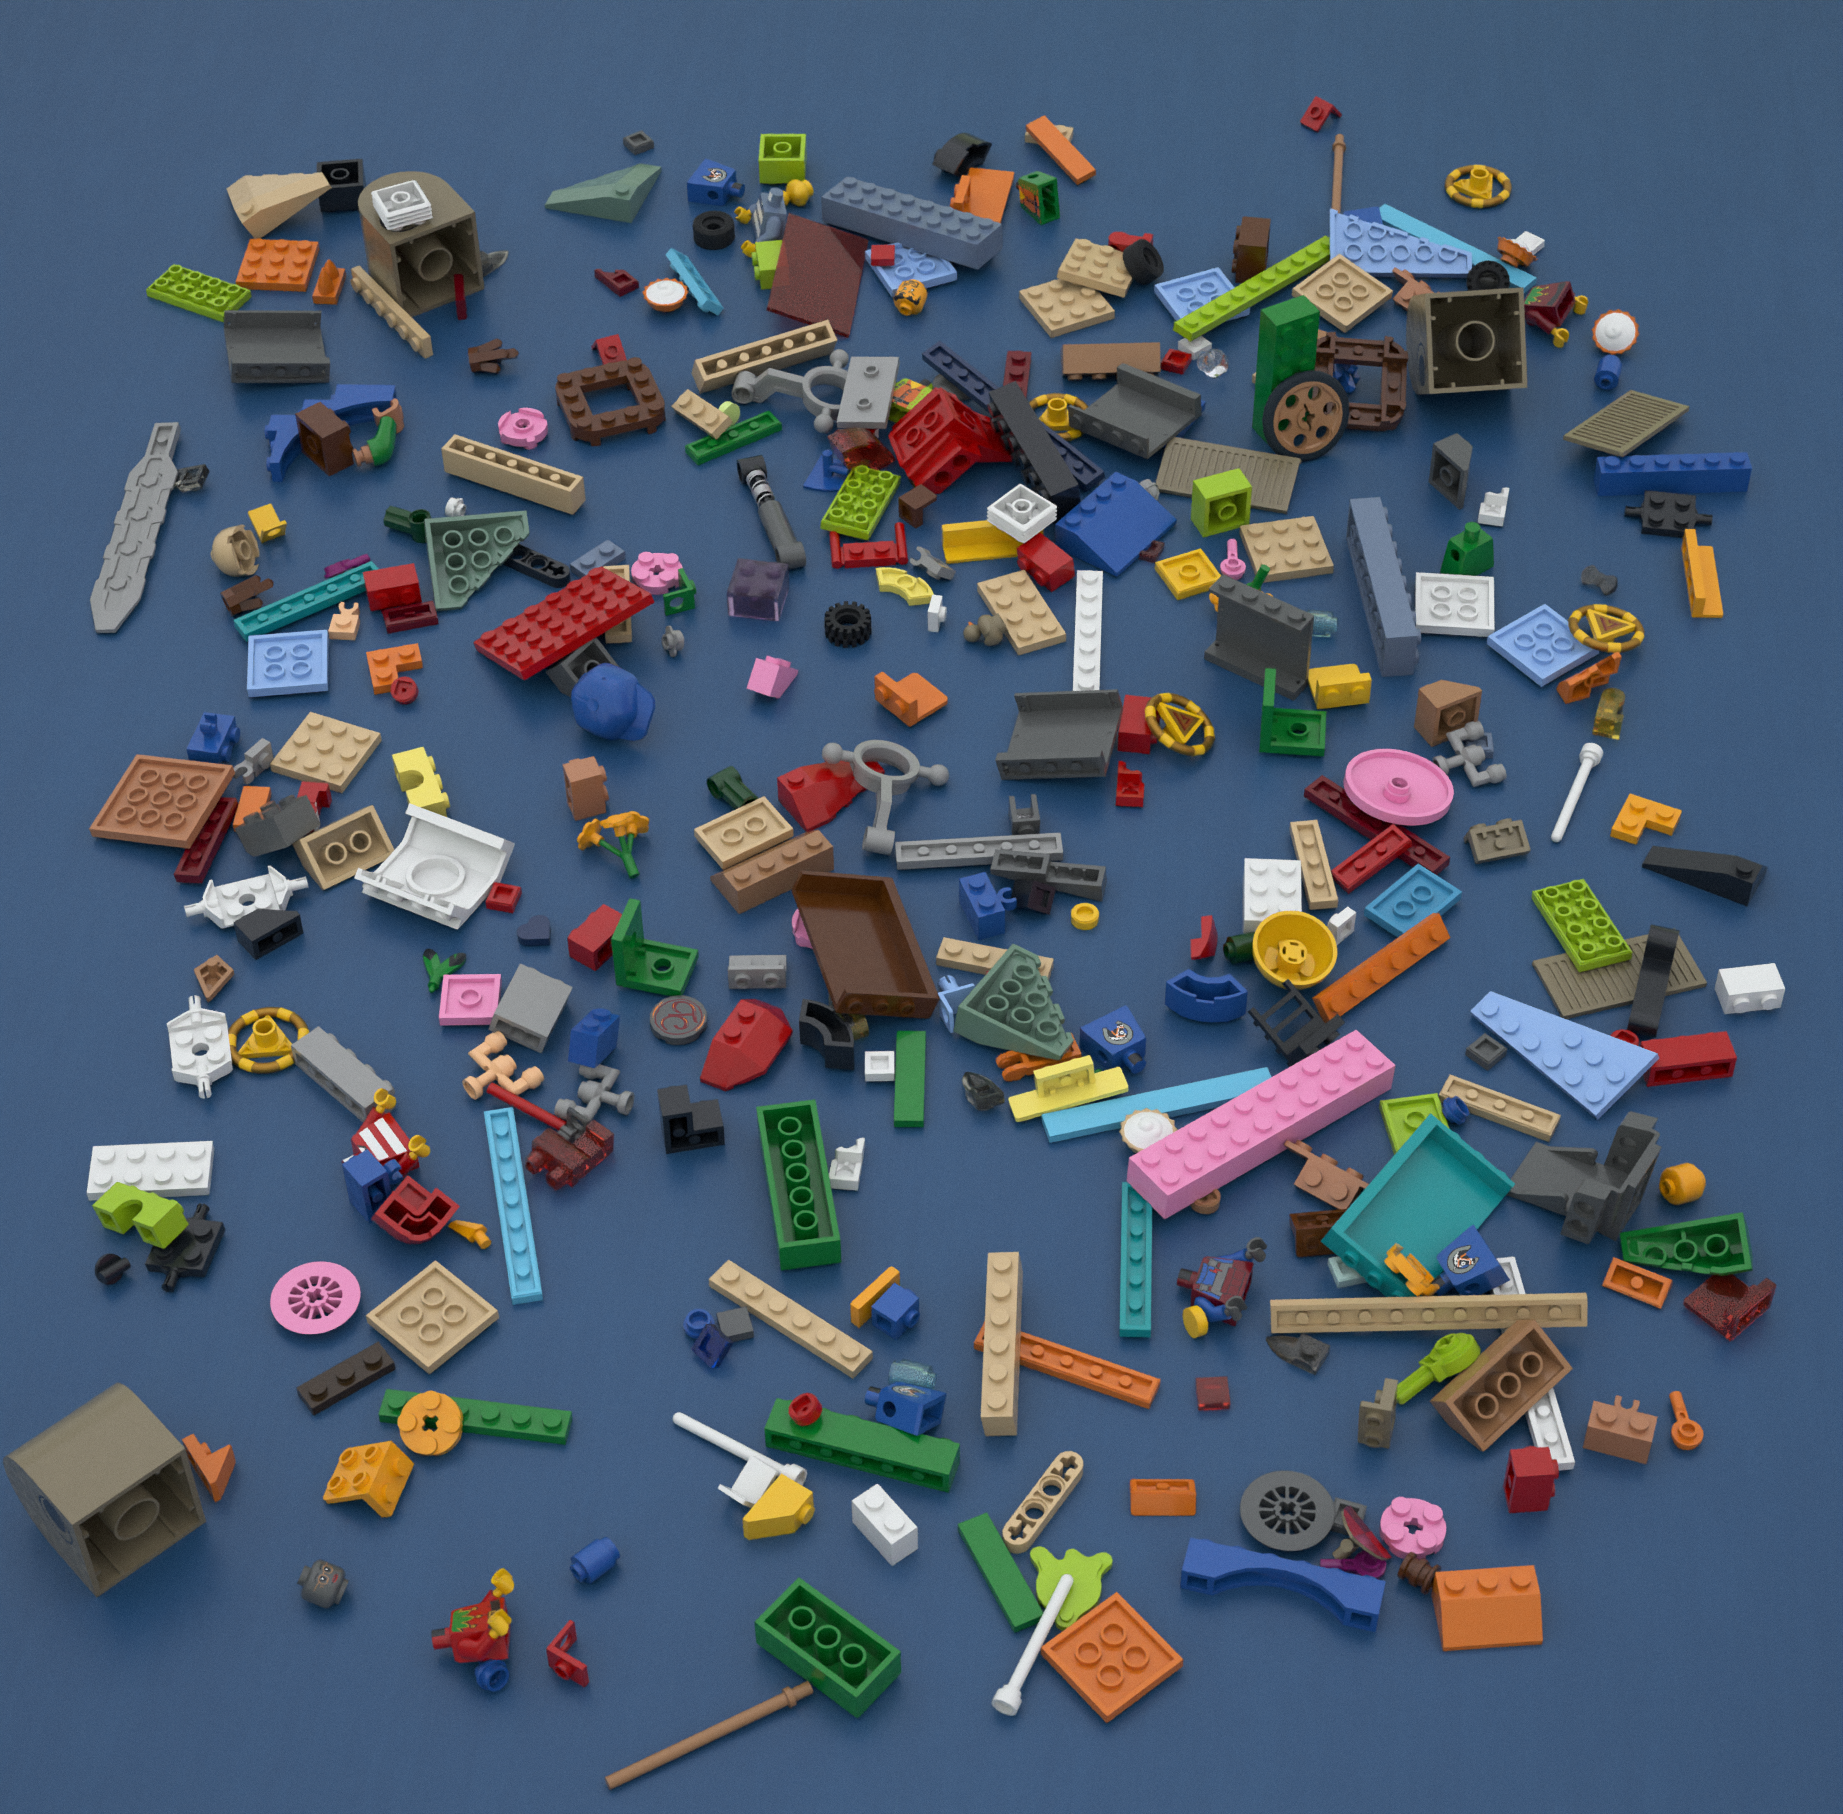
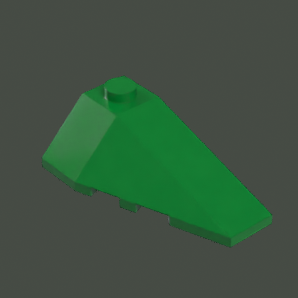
M1743 1212L1620 1233L1623 1260L1630 1264L1718 1276L1753 1271L1749 1230Z

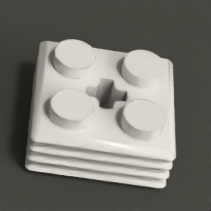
M415 180L371 192L373 206L388 230L398 231L404 226L411 224L420 225L425 223L426 220L433 218L431 215V204Z
M1018 484L987 507V521L1014 537L1017 541L1025 543L1057 519L1055 517L1057 515V506L1026 486Z

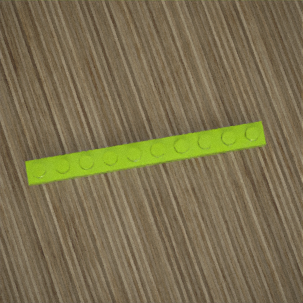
M1325 235L1174 322L1173 331L1189 341H1193L1329 262V237Z

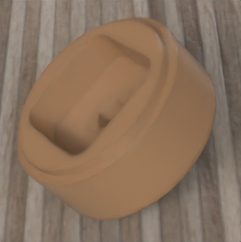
M1214 1189L1210 1194L1195 1200L1190 1206L1201 1214L1215 1212L1220 1206L1221 1195L1219 1190Z

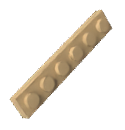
M360 266L352 268L353 279H351V285L354 291L359 292L365 302L371 304L379 316L382 315L387 320L388 325L391 328L394 327L399 332L400 337L410 343L415 352L418 351L424 359L433 356L431 336Z
M727 1260L709 1278V1287L740 1307L747 1306L748 1312L852 1379L873 1359V1351L730 1260Z

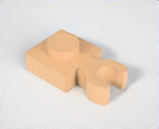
M341 602L339 604L340 614H333L328 631L329 638L356 640L360 625L359 605L354 603L353 608L346 609L345 602Z

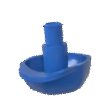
M602 663L593 667L589 672L584 673L571 691L575 721L583 730L607 740L624 739L636 741L643 739L647 735L655 710V699L647 689L638 683L637 678L630 672L610 663Z

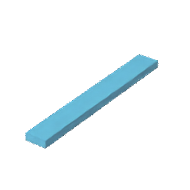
M1384 204L1379 208L1382 222L1385 226L1408 232V235L1416 238H1427L1432 243L1446 244L1472 252V267L1486 260L1500 263L1509 274V288L1523 287L1524 293H1526L1536 285L1537 277L1389 205Z
M1265 1067L1045 1113L1041 1115V1121L1049 1143L1119 1129L1121 1128L1120 1123L1125 1121L1126 1115L1132 1114L1135 1110L1142 1111L1145 1108L1150 1110L1158 1109L1161 1113H1167L1169 1118L1218 1108L1271 1078L1268 1068Z
M513 1107L484 1111L512 1305L543 1300L514 1110Z

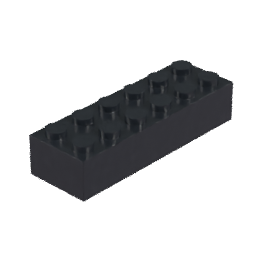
M1014 381L989 392L990 403L987 404V407L993 419H990V424L994 433L999 432L1003 448L1005 450L1009 449L1011 452L1010 457L1013 465L1021 469L1020 473L1026 485L1030 484L1032 491L1057 506V515L1055 516L1057 519L1052 522L1055 526L1060 519L1081 502L1079 484L1017 382Z

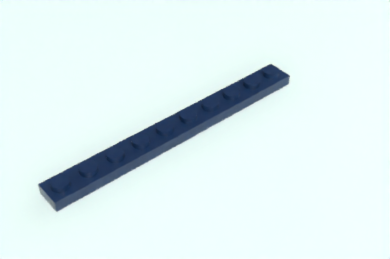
M941 341L922 353L924 362L990 414L987 404L990 403L989 392L999 388L997 385ZM1040 420L1081 488L1088 491L1105 478L1104 471Z

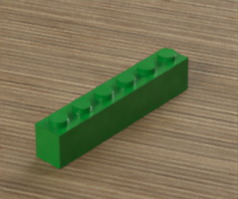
M776 1398L764 1428L766 1447L947 1493L950 1492L960 1463V1443L953 1442L947 1438H936L924 1434L916 1436L883 1423L863 1420L855 1415L847 1416L831 1412L823 1407L821 1415L814 1423L807 1426H799L793 1421L788 1412L793 1400Z

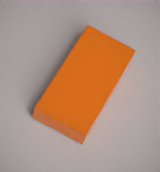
M243 786L233 822L234 832H236L235 828L244 823L243 818L254 812H261L260 807L270 802L272 795L270 787Z

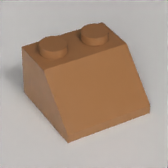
M1439 680L1419 688L1414 728L1431 747L1448 741L1446 733L1463 728L1466 723L1478 721L1482 690L1480 687L1446 680Z

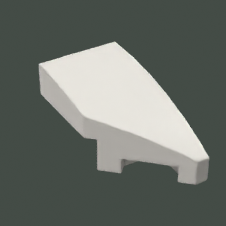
M1502 488V492L1499 494L1485 493L1484 502L1480 506L1478 523L1503 527L1509 488Z
M865 1138L857 1139L856 1145L843 1148L841 1146L835 1149V1159L832 1160L829 1172L831 1188L858 1191Z

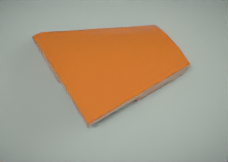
M1616 652L1561 681L1556 690L1565 704L1589 698L1593 687L1607 684L1610 675L1618 673L1622 657L1620 653Z

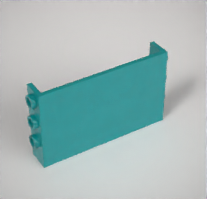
M1430 1113L1333 1225L1321 1242L1340 1257L1346 1266L1353 1268L1365 1278L1371 1287L1378 1289L1386 1297H1418L1406 1286L1405 1283L1408 1279L1400 1272L1398 1274L1394 1273L1384 1262L1388 1257L1386 1252L1397 1243L1404 1248L1400 1251L1401 1254L1407 1257L1411 1253L1434 1278L1443 1271V1268L1436 1259L1437 1255L1470 1226L1474 1225L1478 1229L1513 1188L1515 1183L1503 1171L1498 1170L1486 1160L1480 1152L1474 1150L1463 1141L1456 1132L1451 1131Z

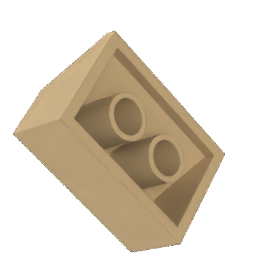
M373 805L345 816L293 843L303 867L322 890L356 875L358 868L366 870L385 861L394 851Z

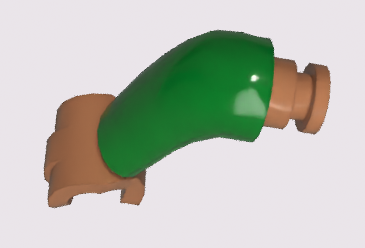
M393 398L391 401V407L383 412H379L377 408L372 409L378 430L375 437L366 440V446L360 447L361 450H352L357 467L361 466L362 462L366 464L373 462L374 466L382 465L391 458L395 448L396 434L404 428L402 407L396 398Z

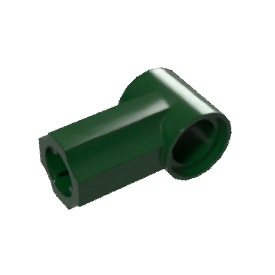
M389 506L385 511L383 522L386 527L411 534L412 539L417 543H426L424 519H431V515L425 509H417L411 512Z
M733 766L721 770L706 780L707 787L713 797L718 800L723 798L734 810L758 799L743 784L740 774Z

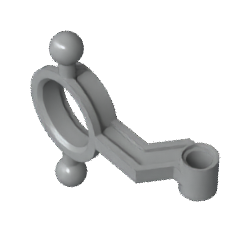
M842 349L834 350L830 355L832 366L816 367L808 371L804 377L768 368L758 377L749 371H741L736 375L732 389V398L741 404H747L751 401L762 403L775 392L803 398V403L807 410L817 416L814 420L815 429L819 433H828L833 428V421L837 420L840 405L820 401L813 395L811 388L816 385L827 384L844 390L848 371L842 368L848 364L849 356Z
M864 741L856 746L854 752L843 750L839 744L834 742L826 744L822 749V757L825 762L829 764H837L840 761L849 762L856 781L864 788L876 793V813L873 827L867 826L862 844V850L890 856L895 838V831L887 830L892 795L906 792L910 785L919 777L928 778L930 783L935 786L944 785L949 779V771L945 766L941 764L933 765L931 768L920 766L918 759L912 752L901 745L889 741ZM877 761L887 763L898 768L905 775H884L870 769L864 762Z

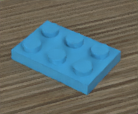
M1417 864L1367 905L1364 909V916L1398 938L1432 913H1439L1442 916L1461 900L1462 891L1425 867Z

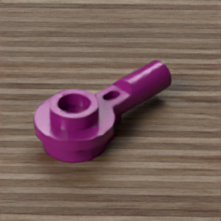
M364 554L352 560L346 559L324 568L326 573L324 577L325 579L333 578L350 568L370 562V557Z
M1364 1550L1358 1553L1354 1559H1320V1567L1338 1568L1347 1573L1361 1576L1370 1575L1379 1579L1386 1571V1561L1380 1560Z

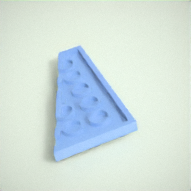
M1330 208V260L1341 254L1373 277H1395L1392 270L1396 267L1401 271L1407 270L1414 277L1467 278L1468 272L1472 268V252L1446 244L1432 243L1427 238H1416L1408 235V232L1376 222L1368 223L1359 220L1357 216L1350 215L1349 217L1339 214L1337 210Z
M1492 991L1470 1011L1476 1020L1597 1120L1659 1059L1658 1053Z

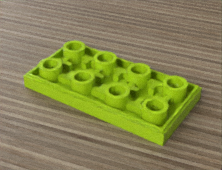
M175 264L170 266L165 273L146 289L148 297L224 322V310H238L252 297L251 290Z
M854 465L821 520L820 529L835 531L839 534L868 541L901 484V476L892 474L889 471L870 469L865 465Z
M1584 879L1532 891L1533 902L1578 972L1632 959L1633 952Z

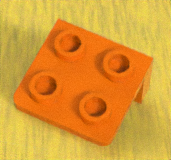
M883 671L874 676L875 700L909 727L948 703V697L918 673H911L898 682H895Z

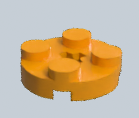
M1395 1243L1386 1252L1388 1255L1384 1260L1386 1265L1394 1273L1398 1274L1400 1272L1408 1279L1405 1284L1416 1296H1432L1436 1293L1440 1286L1438 1284H1430L1434 1277L1411 1253L1407 1257L1401 1254L1400 1251L1404 1248Z
M435 1391L420 1393L406 1403L401 1415L398 1417L397 1424L400 1436L405 1445L417 1454L424 1456L446 1454L461 1439L463 1413L458 1404L445 1394ZM437 1416L439 1419L436 1422L438 1429L434 1432L428 1429L425 1432L423 1428L426 1425L425 1419Z

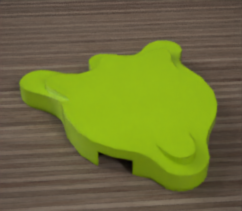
M1041 1546L1035 1547L1030 1551V1561L1038 1571L1036 1598L1039 1605L1042 1604L1044 1608L1047 1607L1064 1574H1069L1073 1577V1584L1054 1621L1059 1630L1064 1631L1083 1617L1085 1613L1098 1606L1102 1591L1101 1579L1111 1569L1113 1564L1110 1554L1100 1552L1094 1556L1087 1557L1075 1549H1068L1065 1552V1557L1062 1560H1058L1046 1548Z

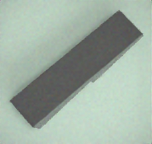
M995 849L990 869L993 875L1013 880H1035L1056 887L1057 891L1103 902L1107 884L1106 866L1051 862L1050 854Z

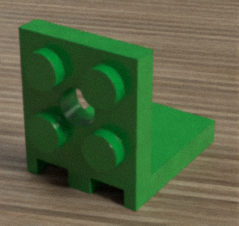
M1265 668L1259 752L1324 756L1326 711L1274 708L1276 669ZM1300 730V731H1303L1304 733H1302V734H1297V733H1294V732H1292V731Z
M629 898L611 938L616 985L666 996L683 995L698 961V950L644 939L640 900ZM661 966L669 967V969L666 971L656 970L659 969Z

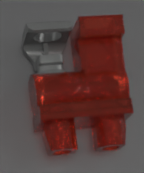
M569 1107L567 1109L566 1126L563 1125L558 1132L547 1128L532 1141V1151L525 1158V1168L532 1174H538L543 1168L547 1169L549 1172L546 1174V1182L556 1191L566 1184L573 1188L578 1183V1179L588 1174L613 1152L614 1133L594 1119L590 1121L572 1107ZM575 1117L582 1122L583 1126L577 1122Z

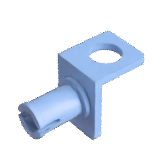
M947 975L950 983L947 982L945 976L938 982V987L942 991L938 993L940 998L938 1001L939 1013L949 1032L954 1033L953 1014H957L958 1006L976 986L972 983L959 987L955 978Z

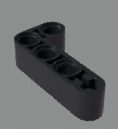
M1650 925L1627 1030L1633 1033L1656 1038L1680 930Z

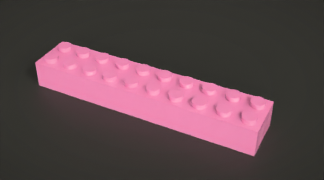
M1355 1030L1129 1157L1126 1181L1166 1219L1191 1205L1197 1199L1210 1194L1214 1189L1224 1186L1287 1149L1284 1146L1286 1140L1294 1144L1297 1140L1302 1141L1390 1090L1396 1065L1361 1033Z

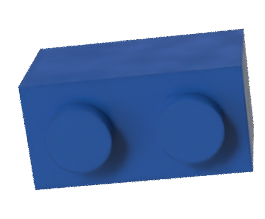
M602 1008L591 1010L571 1029L568 1062L596 1068L617 1047L620 1015L612 1014L609 1010Z

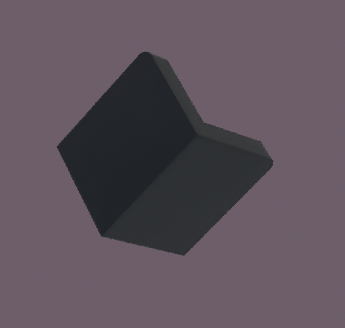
M1015 880L1011 898L1016 897V908H1024L1043 915H1050L1056 887L1035 880Z

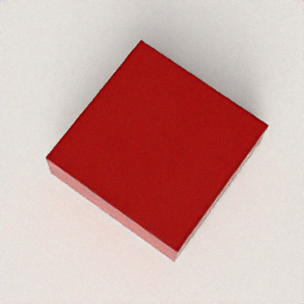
M871 245V266H895V245Z
M1169 349L1161 361V369L1183 375L1192 361V354Z
M494 882L486 900V908L513 913L522 894L521 887Z

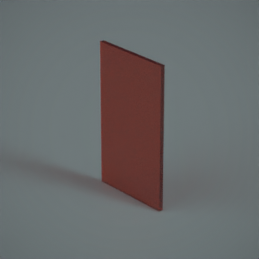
M789 213L766 311L808 325L829 320L835 334L848 338L868 239Z

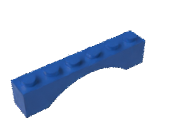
M1190 1537L1181 1572L1180 1588L1208 1595H1215L1228 1589L1243 1586L1264 1585L1284 1588L1318 1602L1330 1611L1342 1625L1376 1632L1386 1581L1379 1580L1370 1575H1356L1344 1572L1338 1568L1320 1567L1312 1565L1307 1561L1289 1560L1271 1553L1262 1554L1246 1550L1240 1546L1231 1547L1214 1543L1209 1539Z

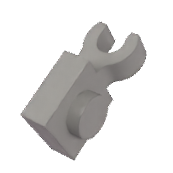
M919 546L916 548L920 551L921 558L919 560L910 558L911 564L921 568H928L926 573L937 580H940L941 577L949 580L953 578L956 573L955 570L940 559L932 556L929 550Z
M262 738L245 752V760L234 766L235 775L233 777L237 779L243 775L244 784L247 785L254 780V776L257 777L261 772L269 768L270 763L274 759L271 743Z

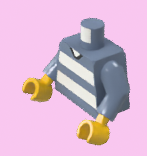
M771 188L769 193H761L757 203L749 206L750 209L748 210L741 206L735 209L734 213L738 215L735 219L742 224H747L752 216L756 242L782 240L787 212L781 189ZM747 240L741 246L742 253L752 258L751 252H756L755 243L753 244Z

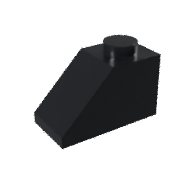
M256 909L233 922L238 942L255 960L304 934L300 914L297 911Z

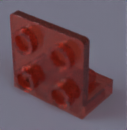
M1733 1274L1724 1276L1712 1275L1684 1299L1683 1305L1729 1341H1732L1771 1307L1776 1284L1765 1278L1760 1284H1753L1749 1287Z

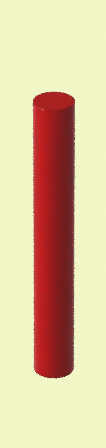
M493 1082L487 1088L488 1094L558 1131L563 1125L566 1126L567 1122Z

